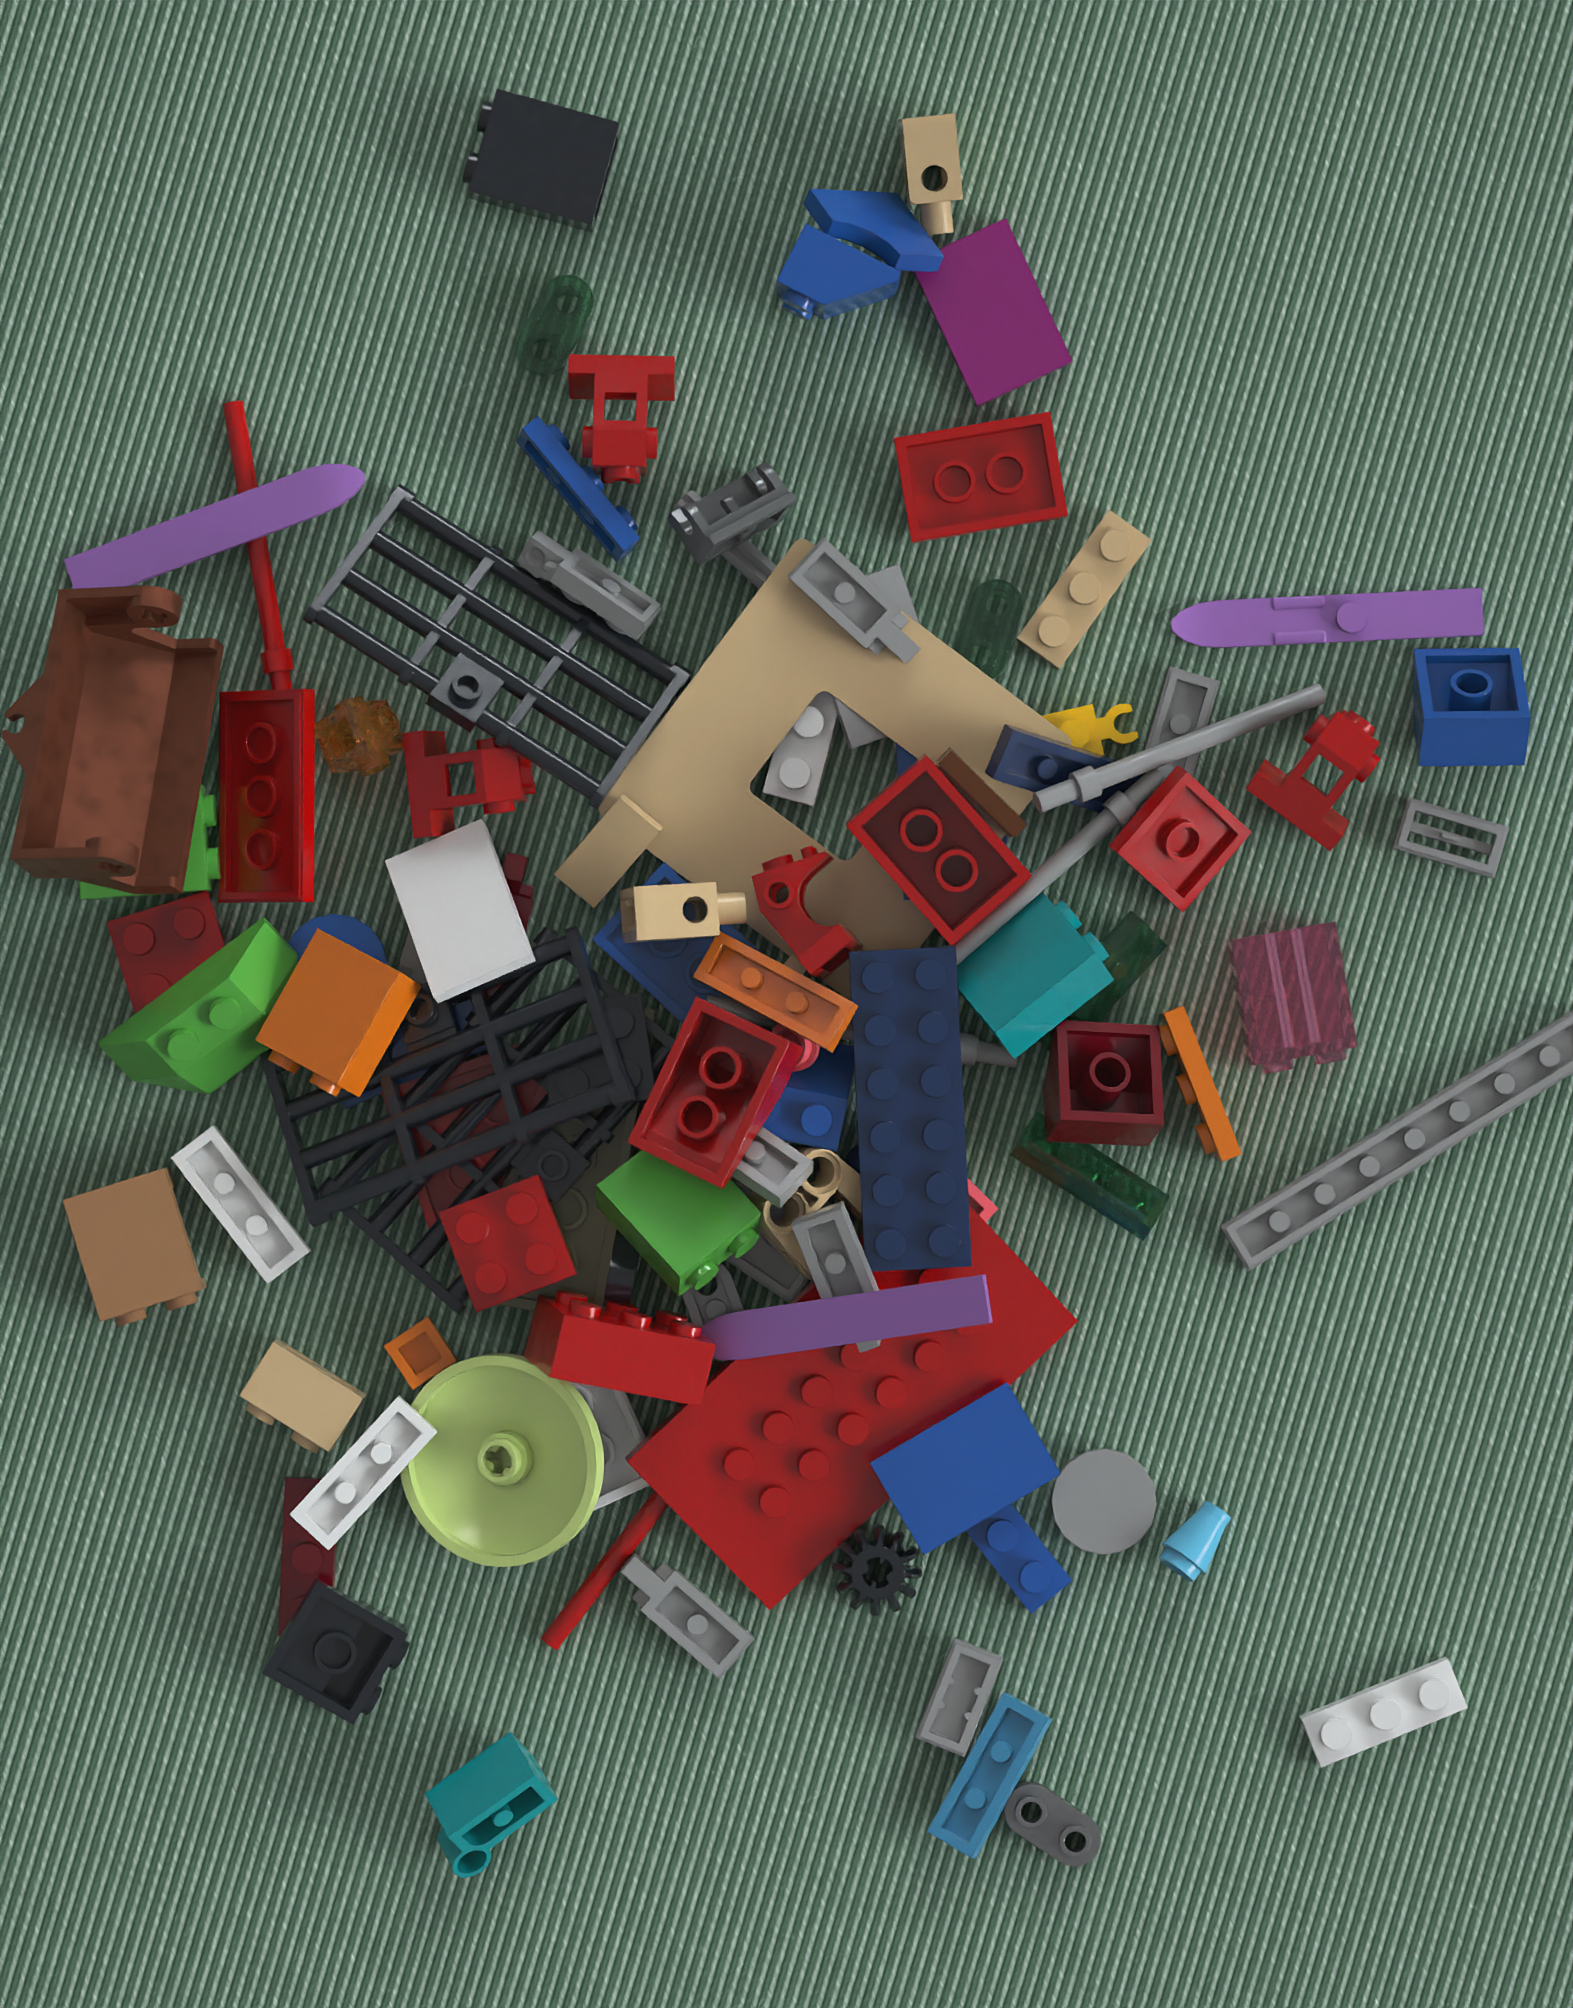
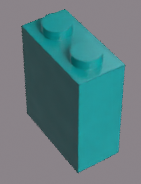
M1043 892L957 965L959 994L1014 1059L1114 980L1103 964V961L1109 957V954L1090 931L1082 937L1076 930L1082 924L1063 900L1054 905Z

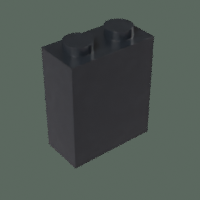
M497 89L493 103L484 101L477 124V132L484 133L479 153L470 152L464 170L463 183L470 184L469 193L471 199L593 233L621 135L620 122Z

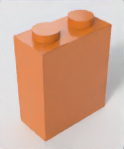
M317 928L255 1040L271 1049L272 1052L268 1060L296 1075L298 1069L302 1066L313 1072L308 1082L337 1097L342 1088L360 1098L422 986L398 970Z

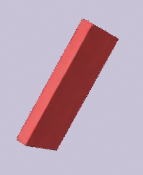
M314 689L219 692V858L221 879H219L218 903L314 902Z

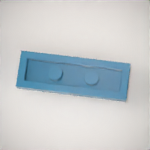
M1003 1692L927 1832L970 1858H977L1053 1719L1013 1695Z

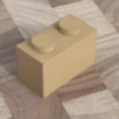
M277 1339L273 1341L239 1396L249 1402L245 1409L250 1414L269 1425H273L277 1419L294 1430L290 1436L293 1441L317 1454L320 1448L330 1452L335 1447L367 1394L282 1340Z

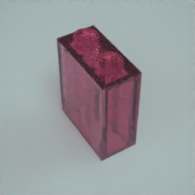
M1336 921L1226 941L1248 1065L1261 1064L1263 1074L1294 1069L1293 1058L1313 1055L1315 1065L1345 1060V1049L1358 1047Z

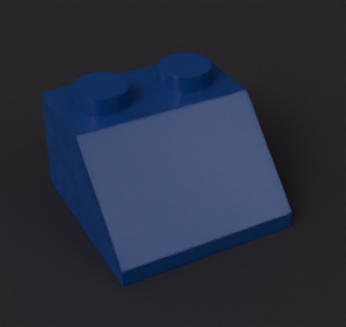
M805 224L777 279L776 296L784 301L781 307L794 316L810 321L812 315H815L824 320L894 297L899 288L901 272Z
M1519 648L1414 649V736L1419 766L1525 765L1531 716Z
M838 1043L833 1053L820 1047L816 1061L809 1068L792 1072L781 1097L762 1127L784 1141L837 1151L854 1071L853 1046Z

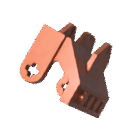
M156 586L58 590L44 673L5 712V717L11 722H15L19 718H25V725L18 733H10L8 730L1 732L2 738L25 771L10 859L36 879L69 878L132 894H183L224 646L214 638L176 639L149 629L178 624L183 599L171 590Z

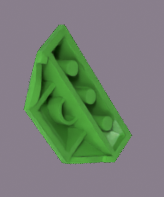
M262 917L101 1039L99 1047L132 1081L209 1095L259 1058L260 1054L269 1050L268 1047L257 1042L255 1039L297 965V952L265 917Z

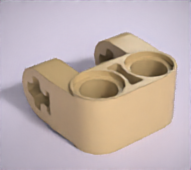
M799 1145L795 1146L794 1149L810 1160L815 1157L818 1159L820 1173L812 1183H808L805 1180L786 1201L785 1213L782 1218L773 1223L769 1213L772 1203L755 1191H752L748 1199L761 1212L760 1233L792 1267L806 1278L814 1281L791 1223L794 1218L819 1210L831 1196L838 1202L843 1201L847 1211L862 1221L860 1174L830 1150Z

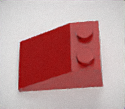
M695 997L627 1143L724 1189L781 1097L804 1047L715 1004Z

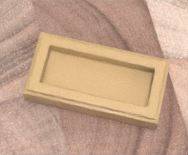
M622 793L556 870L554 875L595 908L655 839L663 827Z

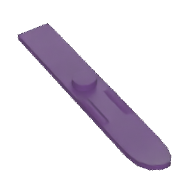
M323 464L307 468L66 558L64 562L73 588L132 586L323 515L343 505L355 496L366 482V477L362 470L347 464Z
M1482 588L1216 600L1198 603L1183 609L1171 620L1170 626L1171 631L1181 640L1200 647L1213 648L1483 636Z
M978 1275L733 1312L716 1317L703 1325L701 1334L716 1344L713 1358L720 1360H743L993 1323L986 1275Z

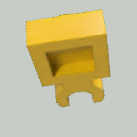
M1093 704L1042 715V717L1069 736L1072 746L1103 756L1105 754L1102 741L1109 739L1115 744L1126 745L1138 738L1137 731L1121 734L1114 727V720L1118 715L1127 714L1132 711L1130 704L1115 705L1107 711L1104 717L1097 719Z

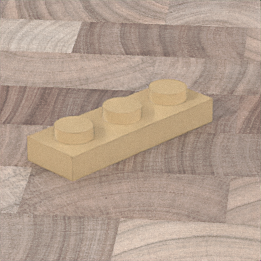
M1108 510L1016 640L1059 670L1152 540L1114 512Z

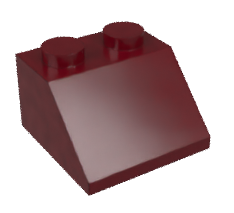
M1063 1020L1053 1028L1043 1090L1045 1142L1149 1146L1164 1126L1159 1025Z

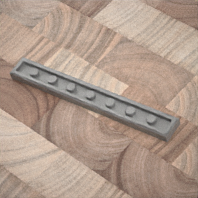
M1573 1010L1221 1224L1219 1227L1246 1271L1249 1272L1572 1074Z

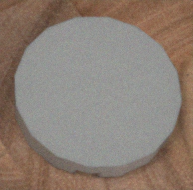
M1109 1448L1085 1451L1067 1461L1060 1471L1061 1475L1055 1478L1050 1497L1054 1520L1064 1537L1081 1550L1101 1555L1122 1552L1139 1542L1152 1525L1157 1506L1154 1484L1144 1467L1125 1452Z

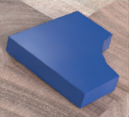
M809 189L803 204L824 233L864 247L898 271H938L944 255L898 193Z

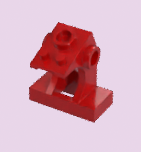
M569 354V398L594 400L593 426H583L582 458H592L593 470L597 475H601L603 484H614V481H627V484L631 485L640 484V476H647V459H657L658 429L657 427H647L648 401H675V356ZM606 400H636V421L605 420Z
M1342 710L1341 713L1337 711L1329 715L1328 718L1320 714L1303 736L1302 740L1310 746L1293 768L1285 774L1268 760L1264 759L1252 775L1245 789L1331 852L1344 835L1350 822L1331 807L1354 778L1363 783L1381 759L1374 753L1380 744L1379 741L1372 737L1375 734V727L1351 710L1349 712ZM1318 755L1324 757L1343 772L1327 793H1324L1302 776Z
M420 730L402 733L413 839L438 838L454 831L453 809L483 805L484 815L515 812L514 803L527 802L528 794H536L532 770L533 763L507 746L503 749L494 744L495 738L476 740L477 750L447 754L445 731ZM473 763L476 793L452 796L449 767Z
M808 846L800 849L803 859L794 861L792 854L771 859L762 863L764 872L751 877L759 911L798 956L797 959L810 975L824 980L849 959L848 952L859 951L863 945L852 931L840 924L835 926L819 925L812 920L807 912L804 898L807 885L814 876L834 860L827 852L818 853L816 848ZM788 887L789 896L787 900L779 903V892L783 888Z

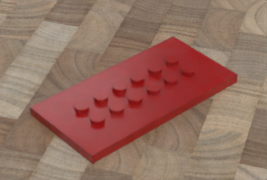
M970 1205L972 1266L875 1271L872 1274L879 1290L986 1275L993 1323L886 1338L881 1340L880 1346L861 1353L856 1343L743 1360H728L708 1379L701 1407L682 1403L625 1456L627 1463L769 1610L890 1498L870 1465L872 1461L1001 1385L1008 1383L1010 1386L1078 1322ZM862 1234L858 1239H859V1242H860V1244H861V1246H862V1249H863V1234ZM814 1281L789 1304L821 1299Z

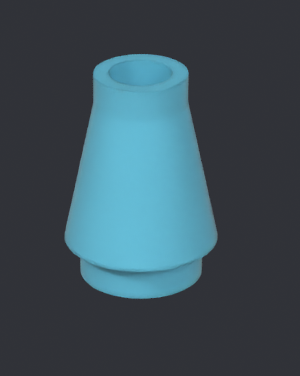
M1205 1500L1200 1509L1162 1543L1165 1549L1160 1555L1159 1560L1179 1576L1194 1582L1200 1573L1206 1574L1224 1529L1231 1520V1517L1216 1505Z

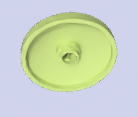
M491 1353L466 1359L447 1367L432 1378L418 1393L411 1407L438 1432L400 1472V1476L412 1511L425 1530L439 1544L457 1556L474 1563L494 1567H512L534 1562L556 1552L580 1532L590 1518L601 1492L604 1475V1452L601 1435L592 1411L582 1395L569 1381L549 1378L524 1356L509 1353Z

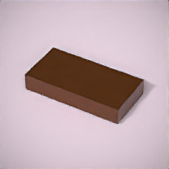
M949 747L938 758V768L1010 838L1012 836L1015 838L1027 826L1026 821L954 750Z

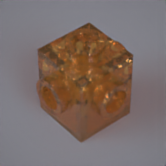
M363 696L352 697L337 704L334 707L335 712L315 723V736L331 774L360 771L362 776L376 774L391 765L389 758L404 749L398 717L391 710L387 699L365 701Z

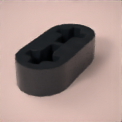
M618 1230L616 1231L604 1299L630 1304L640 1254Z

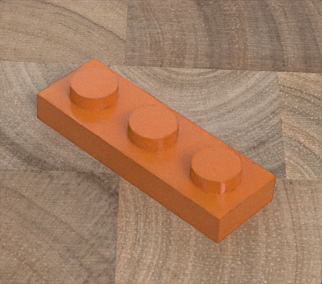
M721 931L719 936H715L693 975L699 982L833 1053L858 1008L854 1002Z
M1178 1006L1160 1013L1163 1025L1159 1026L1160 1043L1167 1057L1176 1054L1183 1074L1175 1076V1080L1186 1106L1193 1103L1196 1105L1202 1123L1194 1127L1205 1155L1214 1152L1217 1161L1221 1162L1241 1155V1150L1184 1006Z

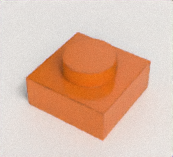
M427 1316L384 1345V1348L412 1390L458 1360L430 1316Z

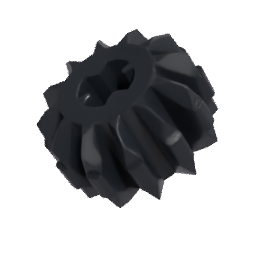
M882 1524L875 1525V1541L870 1542L867 1541L865 1532L861 1528L856 1529L854 1536L860 1546L857 1550L846 1542H841L838 1546V1550L842 1555L851 1559V1562L837 1561L832 1564V1571L834 1573L851 1575L836 1585L837 1592L843 1594L856 1588L857 1591L850 1600V1607L857 1610L866 1597L871 1598L869 1607L870 1614L873 1616L879 1615L880 1599L887 1598L889 1607L893 1612L900 1610L899 1600L894 1594L897 1590L909 1598H913L916 1595V1589L903 1579L922 1577L921 1567L903 1565L919 1554L916 1546H910L898 1552L897 1549L903 1543L905 1537L904 1533L897 1530L892 1535L889 1543L884 1542L885 1530ZM879 1557L880 1564L883 1563L884 1559L890 1562L891 1566L885 1570L887 1576L885 1581L876 1583L874 1576L871 1577L870 1581L864 1577L863 1574L869 1570L867 1561L870 1558Z

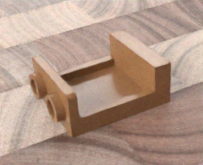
M170 1167L62 1200L100 1322L114 1318L117 1327L147 1318L145 1307L165 1302L167 1311L198 1302L195 1294L196 1291L207 1288L204 1277H200L173 1188L176 1185Z

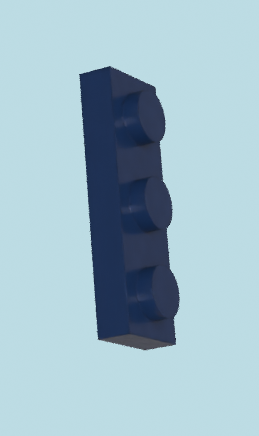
M1005 724L985 773L994 780L1037 792L1068 780L1069 773L1087 766L1097 769L1117 760ZM1145 773L1102 789L1101 796L1083 803H1079L1077 800L1068 803L1101 813L1104 810L1102 804L1118 790L1124 793Z

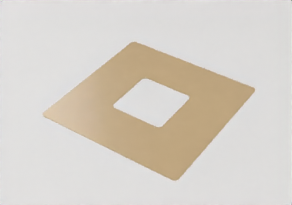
M798 539L793 543L631 760L598 808L599 813L603 817L622 793L663 827L646 848L649 852L691 883L716 882L717 893L744 892L747 908L746 924L789 956L793 954L798 958L759 911L751 876L764 872L762 863L780 856L792 854L794 861L803 859L800 849L808 846L816 848L818 853L825 851L834 858L807 885L804 895L805 908L812 920L819 925L835 926L840 924L851 930L863 945L859 951L920 948L935 927L911 900H904L902 889L863 845L851 859H839L756 797L750 789L751 781L814 697L823 691L831 693L917 759L926 753L937 766L938 758L950 747L1019 815L1033 799L1034 792L994 780L985 773L1004 725H1011L1071 745V740L1064 732L903 611L900 612L909 621L901 631L921 648L907 664L887 646L878 655L868 647L864 648L788 577L792 570L815 546L806 539ZM948 778L1002 840L1006 833ZM788 887L783 888L779 892V903L787 900L789 896ZM848 959L822 981L851 1001Z

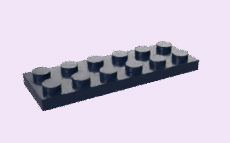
M956 946L848 952L851 1001L858 1006L852 1017L864 1254L872 1272L972 1266Z

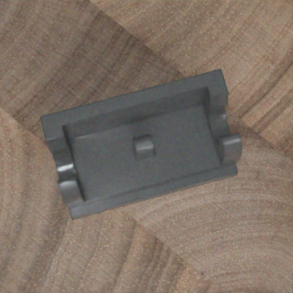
M764 462L756 466V470L752 469L746 472L744 476L693 503L689 502L683 505L681 509L671 512L667 520L698 566H701L782 522L797 501V498L792 491L789 492L774 469Z

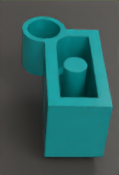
M511 1732L489 1745L485 1751L454 1773L446 1776L439 1784L425 1793L442 1826L437 1834V1842L454 1874L465 1878L475 1876L488 1866L492 1855L489 1849L558 1801L535 1757Z

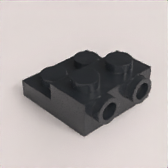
M315 1578L261 1667V1672L354 1725L360 1713L368 1715L376 1705L382 1692V1687L378 1686V1683L388 1667L395 1670L405 1657L410 1642L405 1640L408 1632L404 1624L359 1599L357 1602Z

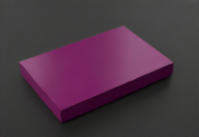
M1006 218L940 248L939 250L944 255L938 271H913L976 408L1072 364L1071 356Z

